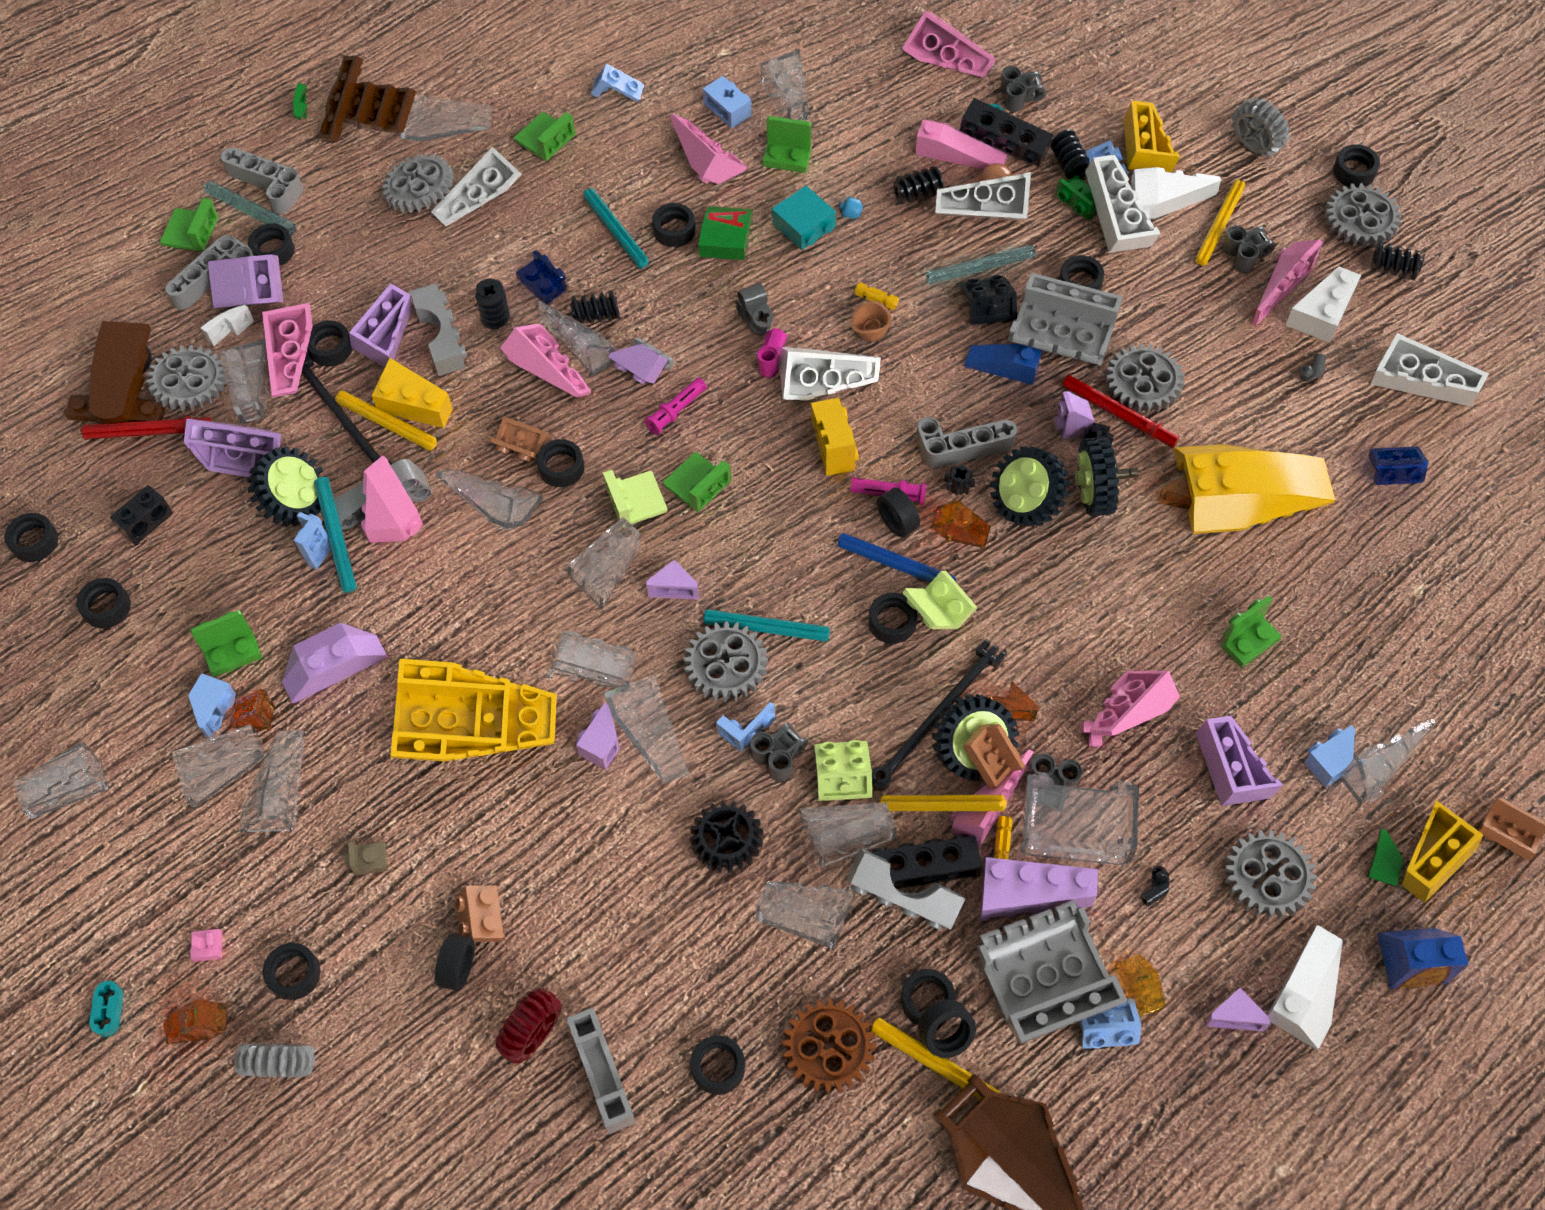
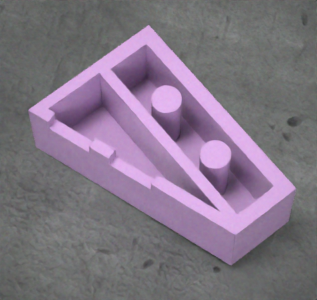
M390 283L349 332L351 348L383 367H386L389 358L395 360L412 311L410 294Z
M1232 716L1207 719L1196 732L1221 806L1271 799L1283 786L1279 779L1275 780L1267 770L1265 760L1263 758L1259 759L1250 747L1252 743Z

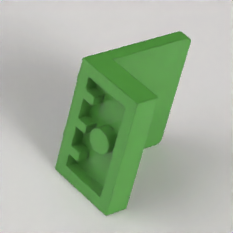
M541 112L514 137L515 142L548 161L576 135L573 116L565 112L560 118L554 119Z
M768 116L767 147L763 157V167L806 173L811 156V122Z
M202 198L199 207L195 211L176 208L160 240L161 245L204 252L219 218L211 199Z
M694 452L663 481V485L696 512H700L731 482V467L724 460L717 466H714L699 453Z
M1267 596L1262 601L1260 599L1255 600L1248 607V611L1243 614L1239 612L1234 615L1228 622L1230 624L1229 628L1223 633L1225 637L1221 647L1241 668L1279 642L1282 637L1264 618L1273 600L1270 596Z
M240 610L228 612L220 618L200 623L197 627L190 629L193 638L204 652L213 677L263 658L255 634Z

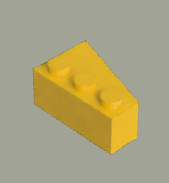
M1132 100L1123 118L1128 170L1158 167L1164 168L1165 172L1172 173L1180 156L1177 151L1174 152L1170 144L1172 140L1169 135L1165 134L1162 128L1164 124L1154 104Z
M389 358L372 394L375 406L392 416L445 428L453 410L446 391Z
M839 398L811 403V420L826 476L855 471V461L859 460L852 428L848 424L846 407H842Z
M1436 800L1401 886L1423 903H1426L1477 850L1483 834Z

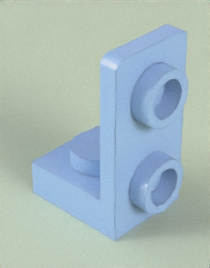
M605 64L595 77L590 94L598 98L603 91L607 92L610 87L638 102L644 85L616 68Z
M770 702L744 730L734 719L729 720L723 715L716 722L717 734L742 752L746 746L750 747V741L754 734L760 732L764 727L768 728L776 718L775 705Z

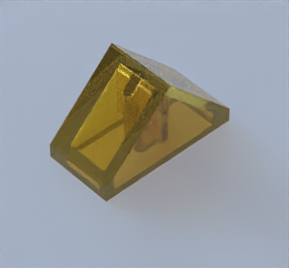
M1141 954L1114 964L1130 999L1134 998L1139 1017L1166 1006L1158 971Z

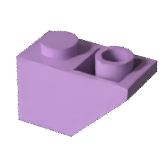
M642 344L611 352L608 356L615 361L614 366L623 372L629 370L633 373L632 378L642 384L645 381L654 384L668 361L664 356Z
M1068 391L1063 392L1061 402L1057 404L1058 416H1055L1054 419L1056 430H1060L1063 439L1083 436L1085 430L1093 427L1094 423L1087 400Z
M604 703L600 710L597 709L593 713L590 720L591 724L586 731L583 730L578 735L576 747L579 756L606 770L620 747L610 706Z

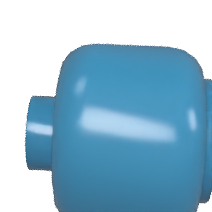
M847 197L839 205V210L842 211L841 215L846 218H858L863 208L862 202L853 197Z

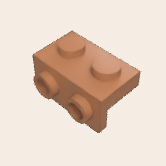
M503 416L496 438L491 437L489 442L496 444L495 449L507 454H509L510 450L518 452V458L530 462L532 458L537 459V454L541 447L546 444L550 433Z
M1000 724L980 725L963 745L988 788H997L1011 771L1022 770L1025 767L1019 753Z
M1498 797L1485 814L1479 832L1490 841L1496 842L1511 850L1515 855L1530 861L1536 854L1540 840L1545 834V821Z
M465 886L456 895L454 900V909L458 912L459 918L458 935L472 938L474 942H500L504 938L497 886Z

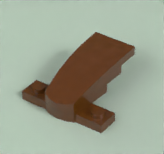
M344 56L336 82L331 88L327 99L326 113L318 139L324 142H337L342 133L343 122L376 131L404 133L416 91L411 88H395L390 84L375 85L370 81L356 83L358 76L361 74L363 59L358 56Z
M102 321L93 356L89 396H70L65 412L68 420L92 421L99 424L163 420L166 407H162L161 401L137 399L145 380L142 372L148 357L146 345L151 333L149 324Z

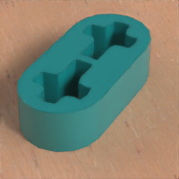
M113 981L100 983L95 988L89 1024L91 1030L100 1037H109L115 1034L120 1025L124 992ZM110 989L114 992V996H109L107 1002L103 995L108 994ZM106 1016L110 1020V1024H105L103 1029L99 1026V1022H104Z

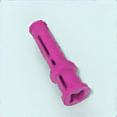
M697 377L669 403H662L652 416H647L644 419L646 427L655 435L661 434L662 429L669 422L673 423L676 420L677 414L707 389L705 382Z
M853 477L851 493L881 496L896 487L905 492L911 501L924 505L927 483H922V485L906 483V480L892 483Z

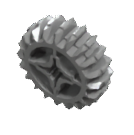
M1255 97L1254 99L1246 100L1236 109L1234 116L1231 118L1233 121L1231 126L1235 129L1233 134L1238 136L1237 141H1241L1243 147H1247L1249 152L1254 151L1256 156L1261 154L1263 157L1276 154L1287 143L1290 137L1288 134L1290 128L1286 125L1289 121L1283 118L1284 113H1280L1278 107L1272 105V101L1267 103L1264 98L1259 100Z
M241 1044L236 1048V1054L234 1055L235 1072L242 1076L305 1077L312 1074L313 1066H315L314 1048L310 1045Z

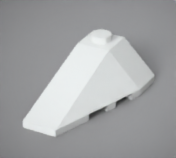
M1155 167L1134 169L1130 186L1133 191L1136 190L1140 197L1138 200L1143 209H1147L1151 216L1150 219H1156L1216 196L1221 178L1198 173L1189 176L1184 175L1183 171L1178 170L1174 173L1165 172L1164 168Z
M782 347L780 364L782 398L807 401L814 399V397L833 394L836 391L847 388L852 389L878 382L881 358L814 349Z

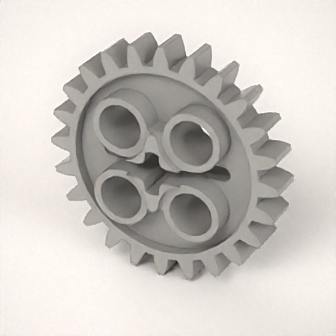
M424 153L421 158L416 154L412 160L410 157H407V162L399 161V167L392 166L393 172L386 173L388 178L383 179L385 185L382 186L384 191L382 193L389 206H393L394 210L400 209L402 213L406 209H408L409 213H412L416 208L418 212H421L424 206L428 210L431 203L438 205L436 200H444L443 194L450 193L448 188L453 187L452 181L454 177L450 165L441 156L436 158L435 154L428 157Z
M1360 183L1359 188L1351 184L1349 189L1342 186L1341 191L1336 190L1334 195L1330 196L1325 207L1324 218L1327 219L1326 225L1331 226L1330 232H1338L1337 239L1342 236L1345 237L1344 243L1351 240L1354 247L1357 243H1361L1363 248L1366 247L1367 243L1375 247L1377 242L1382 241L1384 244L1385 240L1390 241L1392 235L1396 234L1401 223L1400 217L1402 213L1398 212L1400 206L1394 205L1395 198L1388 199V192L1381 194L1380 187L1375 191L1371 184L1368 188H1364L1363 183Z
M1140 343L1139 349L1130 345L1129 351L1122 348L1120 354L1115 353L1113 360L1110 359L1105 374V384H1109L1107 391L1113 392L1112 399L1120 398L1119 403H1127L1128 408L1136 407L1137 413H1140L1142 408L1146 410L1147 414L1150 413L1151 408H1154L1159 413L1161 406L1167 410L1169 404H1175L1177 397L1181 395L1185 383L1183 381L1185 373L1181 372L1182 365H1176L1177 358L1169 359L1171 352L1162 354V347L1155 351L1152 344L1149 345L1148 349H1145L1142 343Z
M180 345L179 351L171 348V354L169 355L162 352L163 359L155 358L156 365H150L151 372L146 373L148 377L146 382L151 396H154L156 402L161 401L162 407L170 405L172 411L177 406L180 407L181 412L186 407H190V410L194 411L195 405L204 408L203 402L205 401L212 404L211 397L219 398L218 391H224L223 384L227 383V372L223 360H219L218 354L213 355L211 349L204 352L202 346L194 350L193 345H190L188 350H185L183 345Z
M728 621L725 622L724 628H720L718 623H715V630L705 626L706 634L703 635L697 632L698 641L690 639L691 648L685 649L686 656H688L684 658V665L687 666L685 667V674L690 675L688 677L689 683H695L696 692L703 689V697L705 698L712 693L713 701H716L719 696H723L724 702H727L728 696H732L737 701V694L739 693L746 698L747 689L755 692V683L762 684L763 677L761 675L767 674V668L765 667L768 665V658L765 657L767 656V649L762 648L763 640H756V632L748 635V626L739 630L737 622L733 628H729ZM733 645L741 646V648L737 650H733L730 647ZM708 651L716 652L712 656L705 655ZM740 667L748 669L745 672L736 671ZM715 673H719L722 675L720 678L716 679L711 677Z
M1258 830L1256 837L1248 833L1245 840L1240 838L1237 841V847L1232 846L1229 851L1231 855H1228L1225 860L1229 865L1225 867L1224 873L1230 875L1225 880V884L1234 885L1229 893H1238L1239 898L1236 903L1239 904L1245 901L1247 903L1245 910L1249 911L1252 907L1256 908V916L1258 917L1262 911H1266L1268 919L1272 918L1274 912H1276L1279 919L1284 917L1285 911L1290 916H1293L1296 908L1301 911L1305 906L1304 902L1308 903L1312 898L1310 893H1313L1316 889V886L1312 883L1317 879V875L1310 873L1316 865L1307 864L1311 854L1302 855L1301 851L1304 845L1293 846L1295 838L1292 837L1287 842L1284 840L1283 832L1278 838L1274 837L1273 830H1270L1267 836H1264L1261 830ZM1264 852H1271L1276 859H1269ZM1282 860H1288V863L1281 866L1275 875L1273 874L1268 877L1257 889L1252 887L1263 878L1265 873H1270ZM1245 868L1254 870L1256 876L1247 874ZM1284 872L1292 873L1296 880H1289ZM1265 889L1273 890L1276 897L1267 895Z

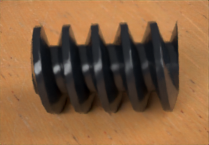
M1066 129L1059 132L1051 141V150L1054 152V156L1061 165V169L1064 171L1067 179H1071L1075 175L1082 179L1086 176L1085 171L1090 164L1089 157L1086 155L1074 130Z
M931 166L929 170L924 168L921 172L914 171L913 174L906 173L904 177L901 175L897 176L894 181V192L900 205H903L904 197L910 203L912 202V195L915 196L916 200H920V193H923L924 197L928 198L929 190H931L933 195H937V188H944L941 172L936 166Z
M1379 241L1374 250L1370 266L1374 263L1375 271L1384 266V273L1386 274L1393 268L1394 276L1402 270L1403 278L1412 273V280L1415 281L1422 268L1425 254L1421 257L1420 251L1416 250L1411 256L1410 248H1406L1402 253V248L1399 245L1392 251V244L1390 243L1383 249V242Z
M496 279L480 281L476 286L475 298L481 321L489 329H499L508 323L510 319L504 287Z
M609 291L608 298L605 297L603 292H600L599 299H596L595 295L591 293L589 301H587L585 295H581L580 302L577 301L575 296H572L570 305L574 326L576 319L579 320L581 325H584L585 318H588L589 322L593 324L595 316L599 322H603L604 315L607 316L609 321H612L613 314L620 320L617 297H615L612 291Z

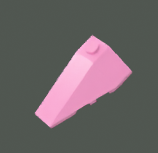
M924 11L902 48L919 61L985 78L996 60L990 53L930 11Z
M671 114V121L691 168L698 173L697 177L705 183L711 181L720 184L747 169V166L731 152L727 154L721 149L722 145L706 137V133L692 122Z
M928 119L923 120L917 135L916 155L983 170L988 165L994 163L1004 165L1007 158L1006 153L946 123Z
M1319 239L1294 242L1288 249L1283 248L1277 256V265L1254 316L1253 325L1256 326L1312 272L1323 241Z
M382 455L363 472V494L366 495V503L362 505L365 520L361 522V528L367 541L370 543L406 541L420 530L423 523L419 512L388 460Z
M1126 671L1113 684L1111 688L1112 696L1111 698H1106L1104 702L1106 708L1098 714L1090 732L1092 735L1114 736L1169 711L1172 705L1180 698L1169 671Z

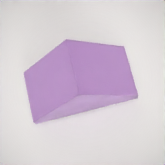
M675 560L647 580L648 597L699 600L698 583Z
M1241 988L1223 1002L1206 1020V1027L1263 1032L1270 1025V1018Z

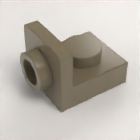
M354 841L348 842L349 851L344 853L347 868L350 867L356 876L388 871L387 845L384 841L359 846Z

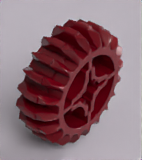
M538 988L530 992L528 996L523 997L522 1001L510 1013L507 1020L504 1021V1025L496 1037L495 1048L500 1052L501 1056L514 1064H520L529 1059L531 1054H535L536 1050L547 1039L558 1022V1017L561 1015L562 1010L561 1001L544 988Z

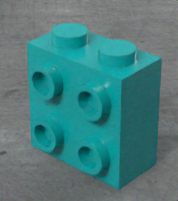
M805 185L772 208V224L803 250L807 246L813 245L817 239L826 233H830L836 227V211Z

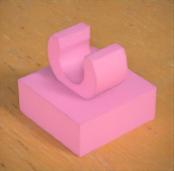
M1095 721L1081 722L1080 734H1089V747L1102 746V735H1092L1090 732Z
M220 929L191 932L190 959L193 962L222 959L223 932Z

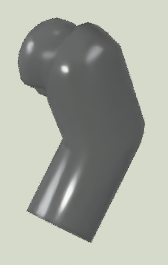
M1323 354L1314 355L1312 366L1307 365V368H1305L1303 365L1299 369L1300 378L1310 382L1321 377L1324 373L1326 356Z

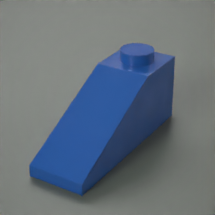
M1022 344L972 345L964 367L1033 385L1039 368L1042 350Z

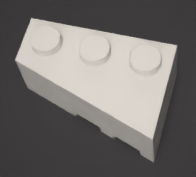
M1342 267L1335 269L1291 309L1285 326L1330 343L1361 275Z

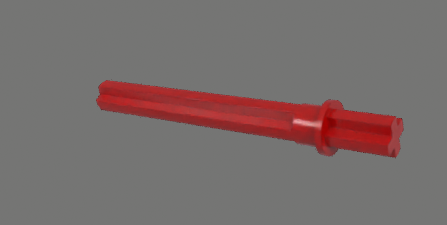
M1068 375L1063 381L1062 385L1066 389L1143 431V433L1151 436V440L1157 439L1173 449L1180 440V436L1162 427L1163 423L1149 420L1073 376Z
M186 416L185 419L84 425L81 433L84 439L185 433L186 419L212 421V418H190V416Z

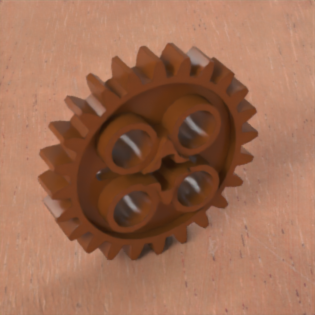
M829 998L827 1006H823L821 1000L817 999V1008L814 1009L807 1003V1013L797 1010L796 1015L799 1020H789V1025L793 1030H784V1035L790 1039L782 1041V1047L790 1049L783 1053L784 1059L792 1060L787 1065L788 1071L797 1069L794 1079L798 1080L804 1077V1088L808 1087L811 1082L814 1083L815 1093L819 1091L821 1086L825 1087L827 1095L830 1094L831 1087H835L840 1094L843 1084L850 1090L853 1089L852 1079L854 1078L861 1083L863 1078L860 1071L868 1074L870 1072V1068L865 1062L874 1063L875 1057L868 1053L876 1051V1045L869 1043V1041L875 1038V1033L866 1032L871 1026L870 1021L861 1023L864 1013L860 1012L854 1015L853 1004L847 1010L844 1009V1000H841L838 1006H833L832 998ZM821 1021H828L831 1023L832 1028L827 1032H822L817 1028V1024ZM807 1032H812L818 1039L808 1036ZM845 1036H852L856 1039L857 1043L853 1047H846L842 1044L841 1040ZM834 1042V1049L830 1047L828 1051L824 1050V1043ZM806 1045H813L817 1049V1053L813 1056H806L801 1050ZM840 1053L850 1056L852 1059L848 1061ZM831 1060H836L841 1063L842 1068L837 1072H832L827 1069L826 1064Z

